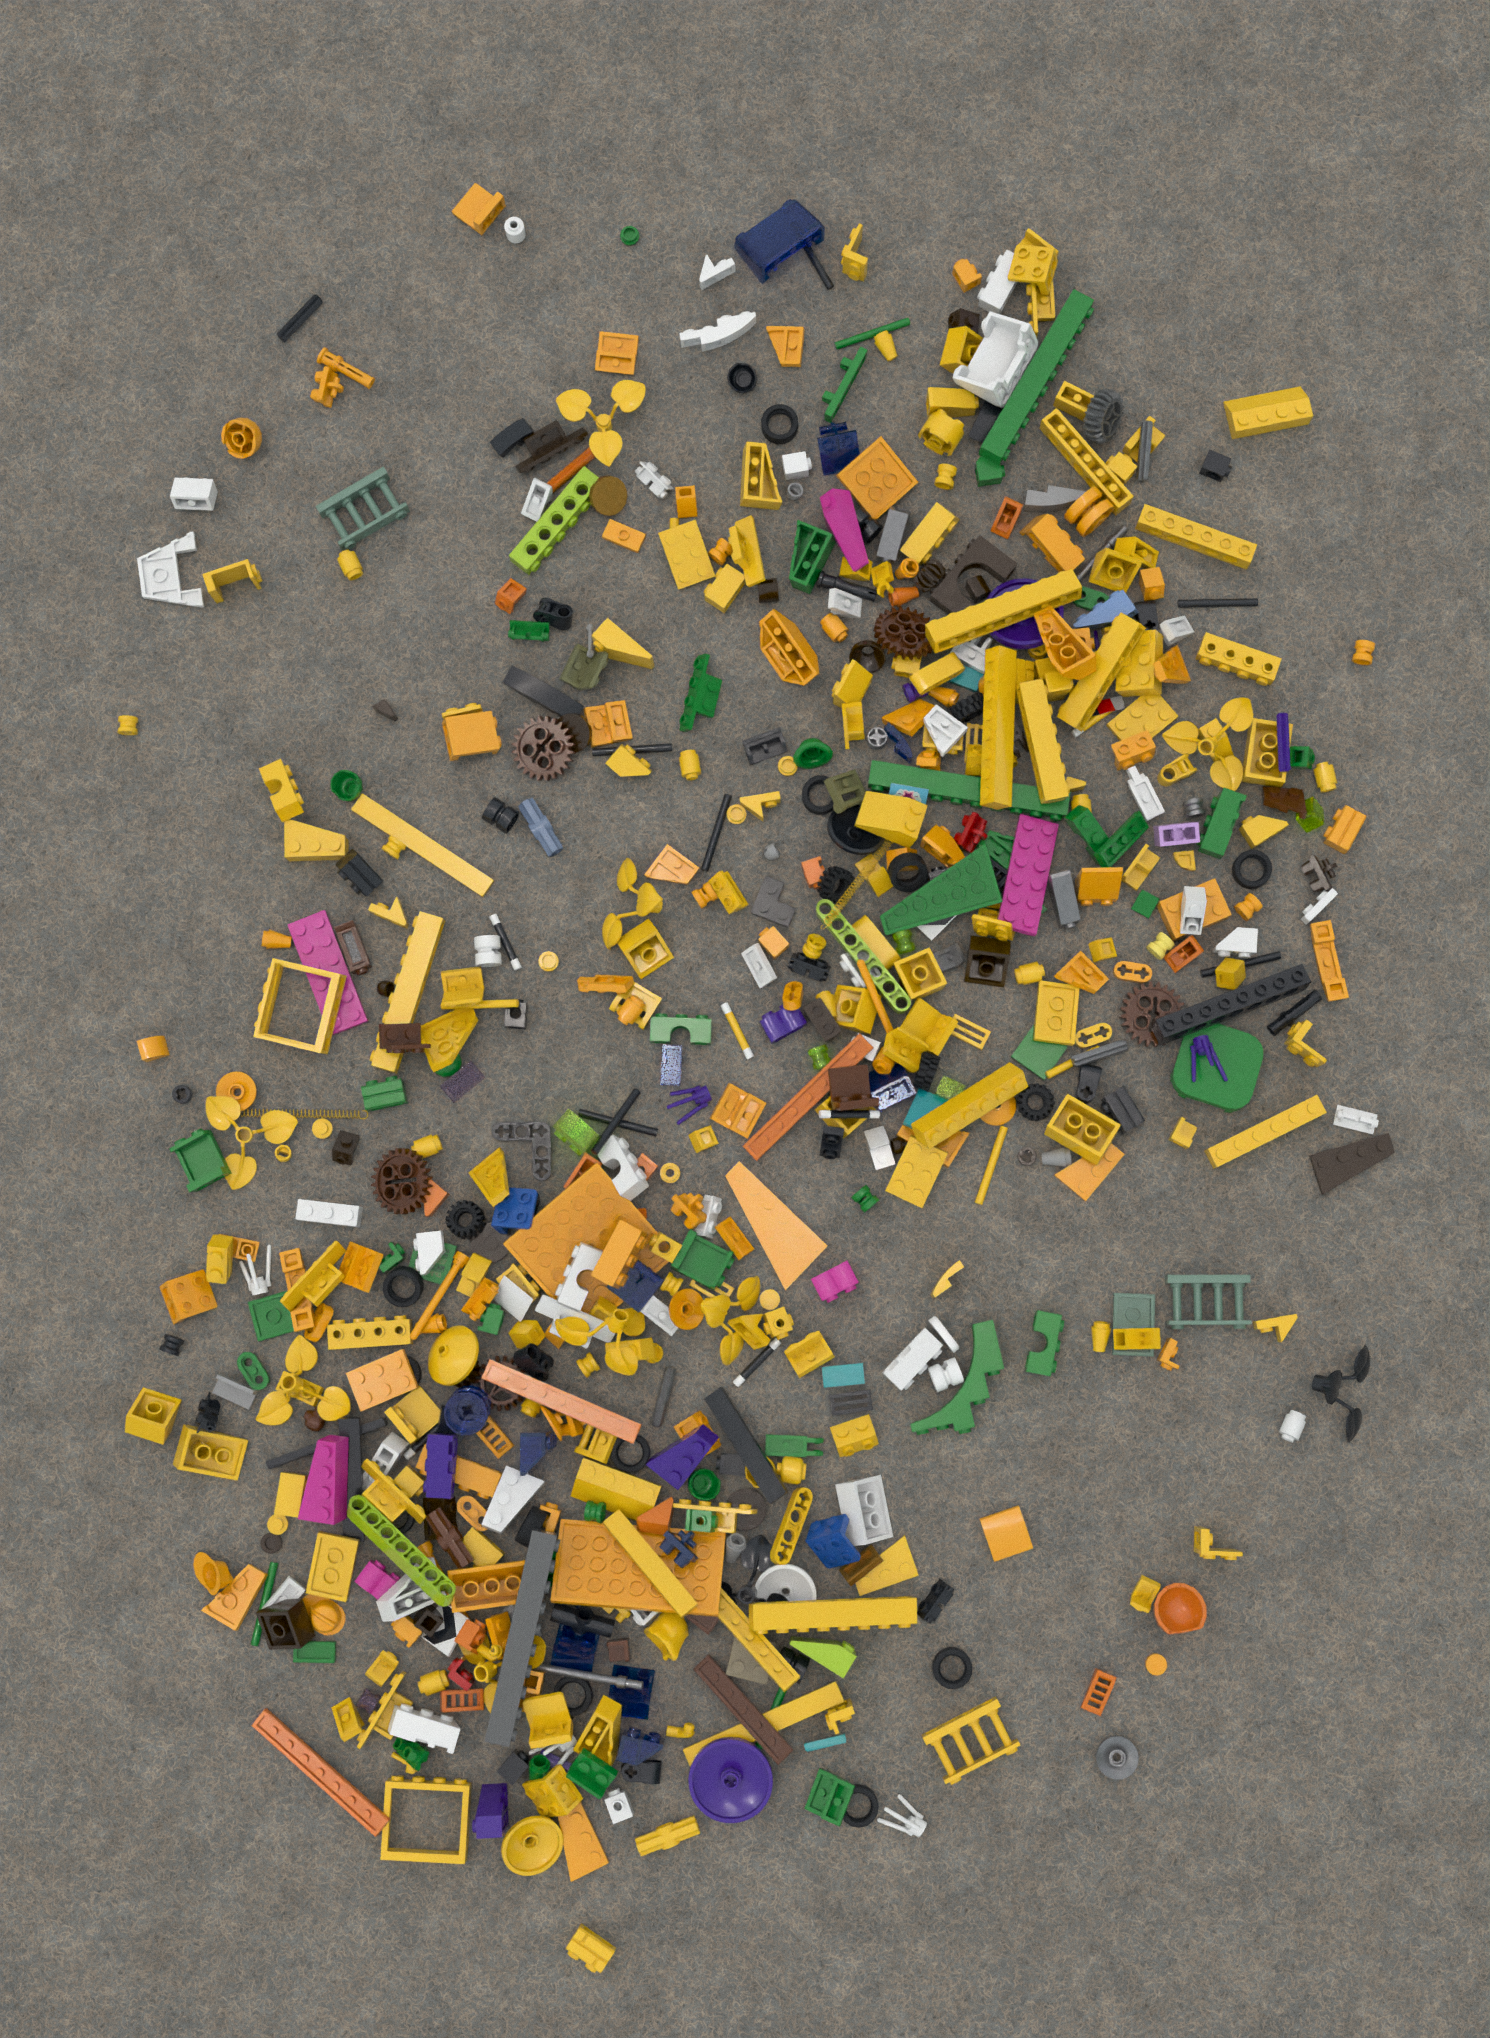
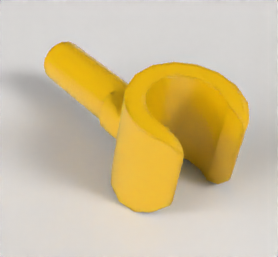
M395 1752L392 1753L391 1757L406 1765V1773L414 1774L417 1772L400 1755Z

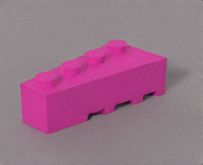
M328 1435L317 1440L298 1515L299 1520L335 1525L347 1519L349 1437Z

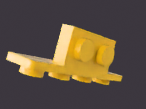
M1053 281L1049 295H1041L1039 286L1036 283L1026 284V296H1030V303H1027V314L1031 315V321L1028 323L1031 324L1036 338L1039 321H1055Z
M750 515L736 521L735 526L729 528L730 537H728L733 553H731L732 560L743 569L748 587L765 581L753 516Z
M337 1240L326 1249L318 1260L312 1264L306 1273L280 1299V1302L287 1310L292 1311L304 1297L318 1307L345 1278V1275L333 1266L346 1252Z
M369 1459L363 1462L361 1467L375 1481L361 1496L365 1497L391 1523L406 1510L421 1524L427 1517L424 1514V1509L418 1504L415 1505L410 1500L407 1492L397 1488L394 1480L388 1475L385 1476L380 1471V1467L376 1462Z
M679 1499V1502L673 1503V1508L716 1511L719 1521L715 1532L736 1533L737 1513L757 1514V1509H751L752 1505L739 1504L738 1508L731 1507V1503L719 1502V1506L711 1505V1501H699V1504H692L690 1499ZM700 1517L699 1524L702 1525L704 1523V1520L702 1517Z
M402 1671L400 1675L396 1673L390 1682L392 1686L390 1692L383 1694L379 1701L381 1707L378 1712L373 1711L368 1719L369 1727L367 1730L363 1729V1732L359 1734L357 1748L361 1749L373 1730L390 1740L393 1738V1735H390L388 1732V1726L394 1706H401V1704L412 1706L414 1703L397 1692L398 1687L407 1674L406 1672Z

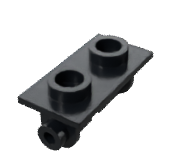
M798 952L797 954L793 953L788 968L792 972L803 976L808 969L810 970L809 978L822 982V980L826 982L828 974L825 972L829 973L831 966L827 965L828 963L824 960L816 959L815 961L804 953Z
M211 1392L208 1393L206 1399H201L199 1403V1413L195 1420V1423L198 1424L196 1433H199L201 1428L208 1432H212L217 1428L221 1405L218 1400L210 1399Z
M939 1579L931 1587L926 1599L919 1604L917 1614L929 1624L932 1621L935 1622L943 1610L937 1605L940 1602L946 1606L954 1595L953 1591L955 1589Z

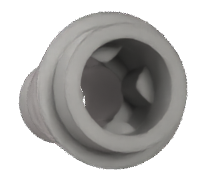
M1063 1147L1042 1153V1164L1062 1167L1072 1165L1071 1150Z
M733 1533L726 1539L725 1560L727 1562H736L739 1555L746 1548V1540L743 1535Z

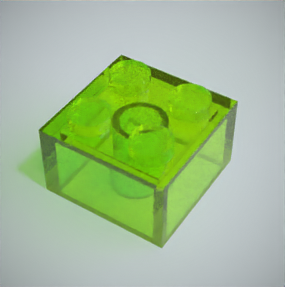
M569 1108L552 1126L556 1130L554 1134L564 1143L568 1140L571 1143L569 1147L579 1156L582 1153L584 1155L586 1153L589 1154L600 1138L596 1131Z

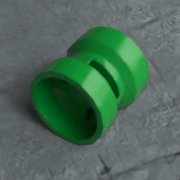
M867 1185L863 1186L851 1197L854 1202L859 1203L860 1209L864 1213L879 1201L876 1195H872Z

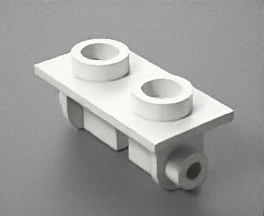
M640 461L643 467L639 466L635 470L636 476L645 485L652 481L653 483L649 489L658 498L664 499L668 495L667 490H674L670 485L672 482L666 476H661L657 472L658 468L653 463Z
M1337 1105L1333 1125L1373 1135L1379 1120H1377V1114Z
M704 1195L701 1204L704 1206L702 1211L707 1215L705 1223H700L694 1229L697 1235L713 1238V1234L716 1232L717 1217L722 1209L721 1198Z

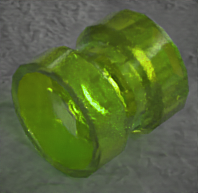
M911 929L892 934L893 941L898 944L895 948L898 954L916 950L915 943L911 941Z
M826 1044L808 1050L809 1057L813 1060L812 1066L814 1070L824 1068L831 1061L827 1054L828 1048Z

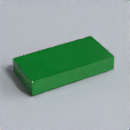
M309 1641L301 1649H293V1662L335 1663L336 1641Z

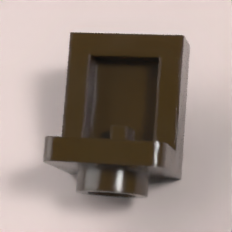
M960 308L949 315L948 330L950 328L967 326L978 334L980 314Z
M340 1130L332 1148V1160L342 1165L351 1166L360 1135Z

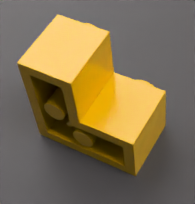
M1049 658L1035 660L1034 679H1043L1044 684L1047 685L1048 702L1064 699L1073 687V679L1062 677L1051 664Z

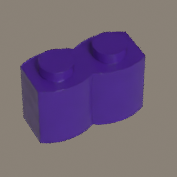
M782 1004L779 1007V1011L775 1013L770 1011L762 1016L760 1025L771 1044L807 1025L800 1009L789 1011L784 1009Z

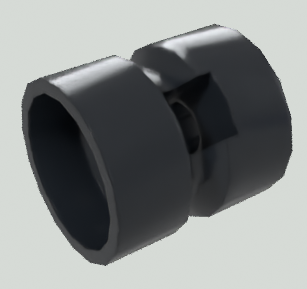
M861 507L856 511V516L864 545H868L880 533L883 526L876 519H870L871 515Z
M494 797L484 810L482 819L491 825L496 823V828L507 834L517 821L520 812L509 806L505 808V803Z
M783 1646L780 1654L800 1675V1679L796 1682L800 1684L809 1665L810 1658L802 1654L796 1656L793 1650Z

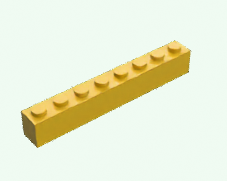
M1073 569L1061 571L1054 576L1042 578L1038 582L1024 585L1011 592H1005L1001 596L987 599L980 604L969 606L959 612H953L943 618L934 619L925 624V636L936 654L1031 618L1035 613L1050 605L1053 608H1057L1081 599L1082 585Z
M1000 645L985 649L980 805L996 810L1012 807L1017 656L1016 650Z
M421 911L418 916H415L412 924L414 931L407 939L406 946H408V950L401 958L400 965L402 969L395 977L394 984L396 988L389 996L388 1004H390L388 1012L385 1011L382 1023L401 1024L414 1022L445 924L443 918ZM378 1032L376 1037L378 1045L370 1056L371 1065L375 1068L397 1074L404 1053H386V1049H379Z
M913 1596L752 1602L749 1604V1629L755 1631V1634H768V1630H776V1633H789V1629H797V1632H809V1628H817V1631H830V1627H837V1630L845 1631L850 1630V1626H858L859 1630H868L872 1625H878L879 1629H889L891 1625L898 1624L899 1628H910L911 1624H917V1598Z

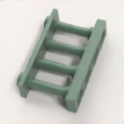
M384 466L316 505L321 517L330 518L342 539L337 543L342 551L354 548L360 540L396 519L401 520L405 518L407 513L410 512L406 502L399 505L388 487L387 482L390 480V477ZM376 487L382 490L393 508L384 515H382L370 495L371 490ZM359 497L365 500L376 518L367 525L353 505L354 500ZM342 507L347 508L359 528L350 535L336 515L337 510Z
M1165 1275V1284H1170V1288H1173V1321H1166V1325H1171V1329H1184V1325H1233V1329H1246V1325H1252V1320H1244L1243 1287H1245V1283H1251L1250 1275ZM1224 1283H1232V1287H1234L1235 1320H1223L1222 1287H1224ZM1183 1284H1191V1288H1193L1194 1321H1182L1181 1288H1183ZM1203 1284H1212V1288H1214L1215 1320H1202Z

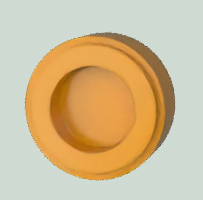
M1153 1653L1146 1658L1145 1667L1152 1675H1161L1166 1671L1167 1662L1162 1655Z

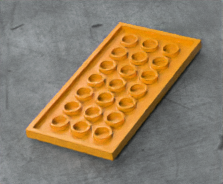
M569 1519L560 1520L558 1536L560 1544L558 1552H556L551 1603L676 1613L603 1523ZM633 1525L698 1603V1606L688 1614L718 1617L726 1533L692 1531L695 1534L692 1540L697 1545L693 1549L689 1545L686 1547L698 1559L695 1563L691 1561L687 1566L681 1568L674 1562V1559L680 1553L677 1548L670 1555H667L659 1547L666 1537L659 1534L640 1532L637 1529V1525ZM670 1528L669 1532L681 1541L682 1539L677 1534L681 1530L685 1534H687L690 1531H685V1529Z

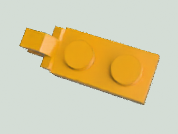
M595 975L594 977H579L577 983L578 990L582 992L597 991L598 993L616 992L617 994H623L631 988L634 980L632 976Z

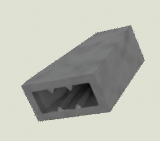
M896 506L890 507L877 556L881 557L880 560L888 561L889 563L892 560H897L911 513L910 510Z
M1067 870L1052 874L1048 878L1047 887L1059 928L1064 927L1065 930L1075 928L1081 919L1071 872Z

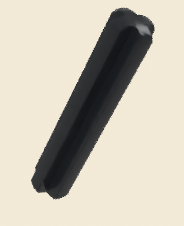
M314 294L277 333L278 338L286 342L322 304L321 298Z

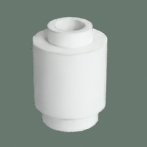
M511 217L506 220L504 228L507 239L512 243L522 242L526 236L523 221L518 217Z
M1290 1410L1289 1414H1286L1279 1433L1282 1434L1281 1438L1292 1443L1294 1440L1298 1441L1306 1424V1416L1297 1411Z

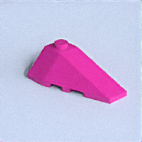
M832 488L820 497L826 527L833 534L835 542L853 572H857L866 566L869 561L851 493L849 490Z

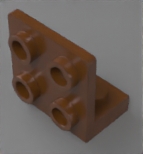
M421 1023L379 1024V1049H386V1053H405V1049L406 1052L421 1053L425 1052V1048H431V1044L421 1043Z
M866 1064L828 1069L832 1110L843 1111L879 1106L878 1098L871 1097L868 1066Z

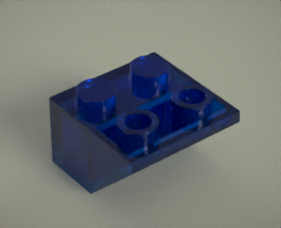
M897 1062L889 1074H879L875 1070L868 1073L871 1097L878 1098L879 1106H876V1108L880 1112L916 1095L908 1074L903 1066Z
M560 1624L552 1651L551 1665L592 1672L600 1635L591 1632L583 1635L577 1634L570 1626Z
M614 1665L612 1676H627L628 1679L643 1681L644 1684L642 1690L627 1687L626 1689H620L616 1685L610 1684L608 1697L622 1705L621 1716L648 1720L655 1670Z
M629 1727V1730L624 1729L616 1761L637 1766L662 1750L665 1739L661 1738L662 1735L656 1732H649V1735L641 1733V1729Z

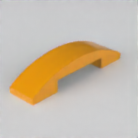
M1331 920L1311 923L1312 944L1328 1002L1347 999L1349 995L1345 978H1342Z
M300 1248L279 1253L288 1291L306 1273ZM304 1297L290 1312L294 1332L315 1327L313 1304Z

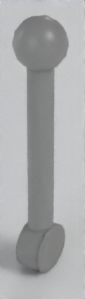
M588 624L586 627L588 631V651L586 656L591 658L594 654L592 650V631L594 626Z

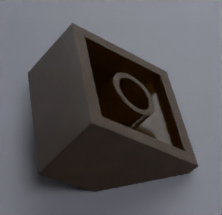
M971 936L964 982L1004 987L1010 959L1011 941Z
M302 1598L286 1599L256 1612L269 1650L301 1649L316 1636Z

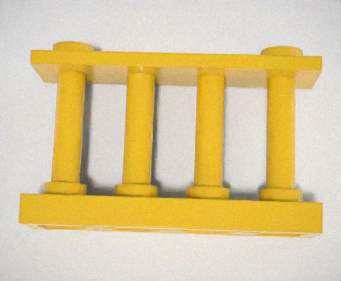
M996 1696L922 1734L925 1744H931V1746L935 1747L948 1774L943 1777L945 1784L949 1782L951 1785L962 1779L961 1776L1005 1753L1008 1756L1018 1750L1017 1747L1020 1746L1018 1739L1011 1741L997 1713L1001 1705ZM984 1715L990 1716L1004 1744L994 1751L979 1724V1718ZM967 1724L972 1727L985 1753L984 1756L975 1761L960 1734V1728ZM947 1734L953 1736L967 1764L957 1770L954 1769L941 1743L942 1737Z

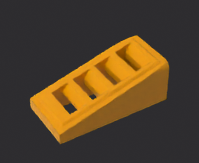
M488 1412L483 1414L473 1424L472 1430L498 1459L514 1446ZM488 1422L489 1424L481 1430L480 1427ZM494 1428V1431L486 1437L485 1434ZM499 1434L500 1437L494 1443H491L490 1441ZM504 1440L506 1444L497 1450L495 1447Z

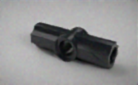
M555 1603L550 1617V1621L570 1626L577 1634L583 1635L591 1632L608 1638L611 1637L615 1620L596 1615L586 1606L575 1609Z

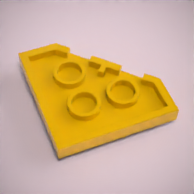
M455 1009L421 1025V1043L431 1044V1048H425V1054L433 1073L454 1062L478 1022L474 1009Z

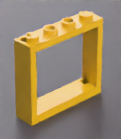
M272 958L271 966L267 969L268 978L263 985V999L258 1005L259 1015L254 1023L255 1031L253 1037L328 1054L347 976ZM284 967L331 978L315 1045L268 1034Z
M403 1775L388 1778L385 1781L383 1813L390 1818V1821L382 1830L380 1860L465 1864L468 1855L472 1782H467V1779L455 1778L454 1781H446L445 1777H434L433 1780H425L424 1776H413L412 1779H404ZM393 1788L463 1792L459 1851L389 1848Z

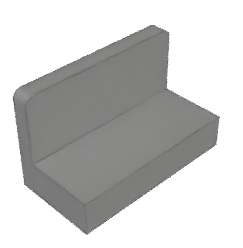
M217 1374L216 1378L218 1381L212 1393L250 1410L259 1390H254L250 1386L224 1374Z

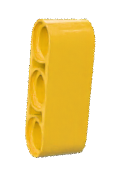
M952 652L918 670L909 679L918 693L923 695L955 678L965 670V667L955 652Z
M866 915L851 925L887 970L894 966V962L901 960L898 953Z

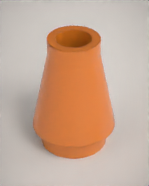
M916 586L894 588L892 594L888 591V598L892 607H899L919 597Z

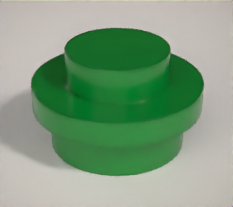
M626 226L621 230L620 239L625 245L632 246L639 241V231L635 227Z

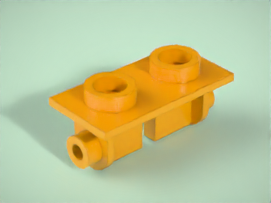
M484 1277L461 1311L470 1315L469 1317L473 1321L480 1319L482 1313L487 1308L485 1305L487 1303L490 1304L495 1295L499 1293V1284Z

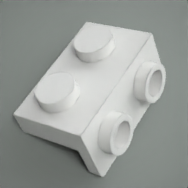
M860 952L857 955L858 959L864 961L869 958L865 952ZM847 953L840 955L841 961L839 964L845 972L849 971L853 976L851 981L855 987L867 989L855 962ZM878 968L870 970L871 975L874 977L881 975Z

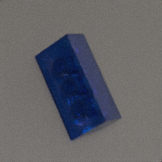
M532 1430L520 1433V1476L532 1473L553 1452V1448L557 1447V1436L553 1435V1430Z

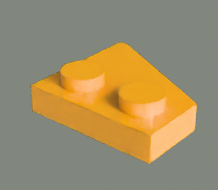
M767 326V332L781 366L801 367L804 327Z
M919 699L883 716L881 719L883 724L912 737L924 725V717L935 705Z
M667 844L644 876L646 878L688 885L700 868Z
M1082 951L1077 953L1054 976L1058 980L1092 994H1095L1109 980Z

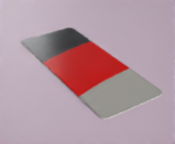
M1122 696L1101 700L1092 716L1124 709Z

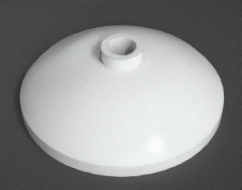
M792 1564L774 1565L766 1569L760 1575L755 1585L757 1597L764 1598L765 1600L772 1593H779L785 1596L788 1601L816 1600L817 1597L816 1587L810 1575L802 1568ZM787 1588L790 1592L784 1594L782 1589Z

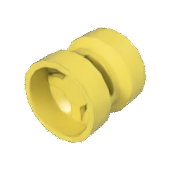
M1160 932L1156 936V941L1150 942L1146 948L1154 957L1162 960L1165 957L1166 950H1171L1175 944L1166 934Z

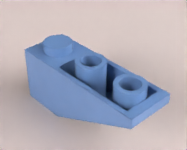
M1117 590L1109 596L1110 599L1104 603L1096 604L1092 608L1093 611L1087 615L1082 614L1079 616L1073 626L1076 629L1112 626V621L1116 616H1119L1120 612L1130 618L1139 612L1125 591Z

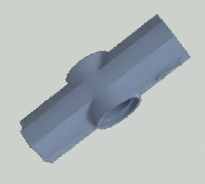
M533 797L523 801L518 806L519 810L528 822V827L536 840H539L548 857L560 853L563 850L562 844L554 834L552 825L547 817L542 814Z

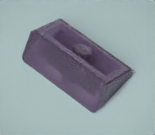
M470 1061L440 1085V1088L455 1103L482 1081L485 1076Z

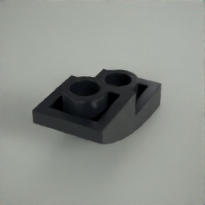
M985 400L968 436L983 443L1003 408Z
M522 418L501 431L490 443L499 456L504 458L517 444L522 446L524 444L523 439L534 433L527 421Z
M824 1125L819 1156L831 1160L840 1158L844 1128Z

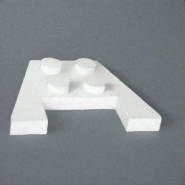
M189 532L186 536L175 539L170 544L162 548L159 547L137 558L141 592L144 599L200 608L205 607L203 590L201 588L185 591L181 589L177 554L197 551L194 532Z

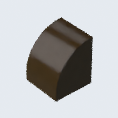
M982 575L975 576L966 581L965 588L974 604L987 598L991 593Z
M768 578L757 584L759 603L779 601L777 578Z
M432 1604L420 1609L414 1616V1626L429 1637L435 1633L444 1621L440 1612Z

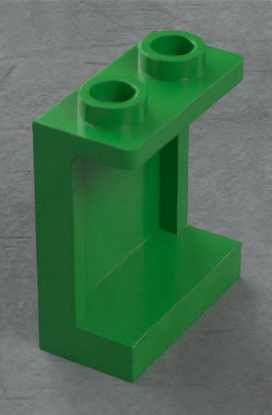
M202 1128L195 1130L191 1133V1137L187 1139L181 1138L174 1142L175 1146L169 1148L171 1152L177 1154L190 1182L186 1185L189 1193L198 1192L232 1174L211 1130H203Z
M690 1229L682 1243L681 1249L671 1264V1269L714 1291L716 1286L720 1288L725 1280L723 1273L726 1268L730 1270L735 1260L732 1258L734 1252L727 1251L698 1236L697 1232Z

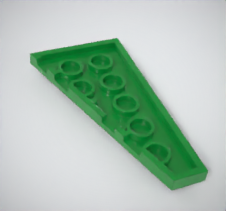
M986 843L880 915L885 935L1003 902Z

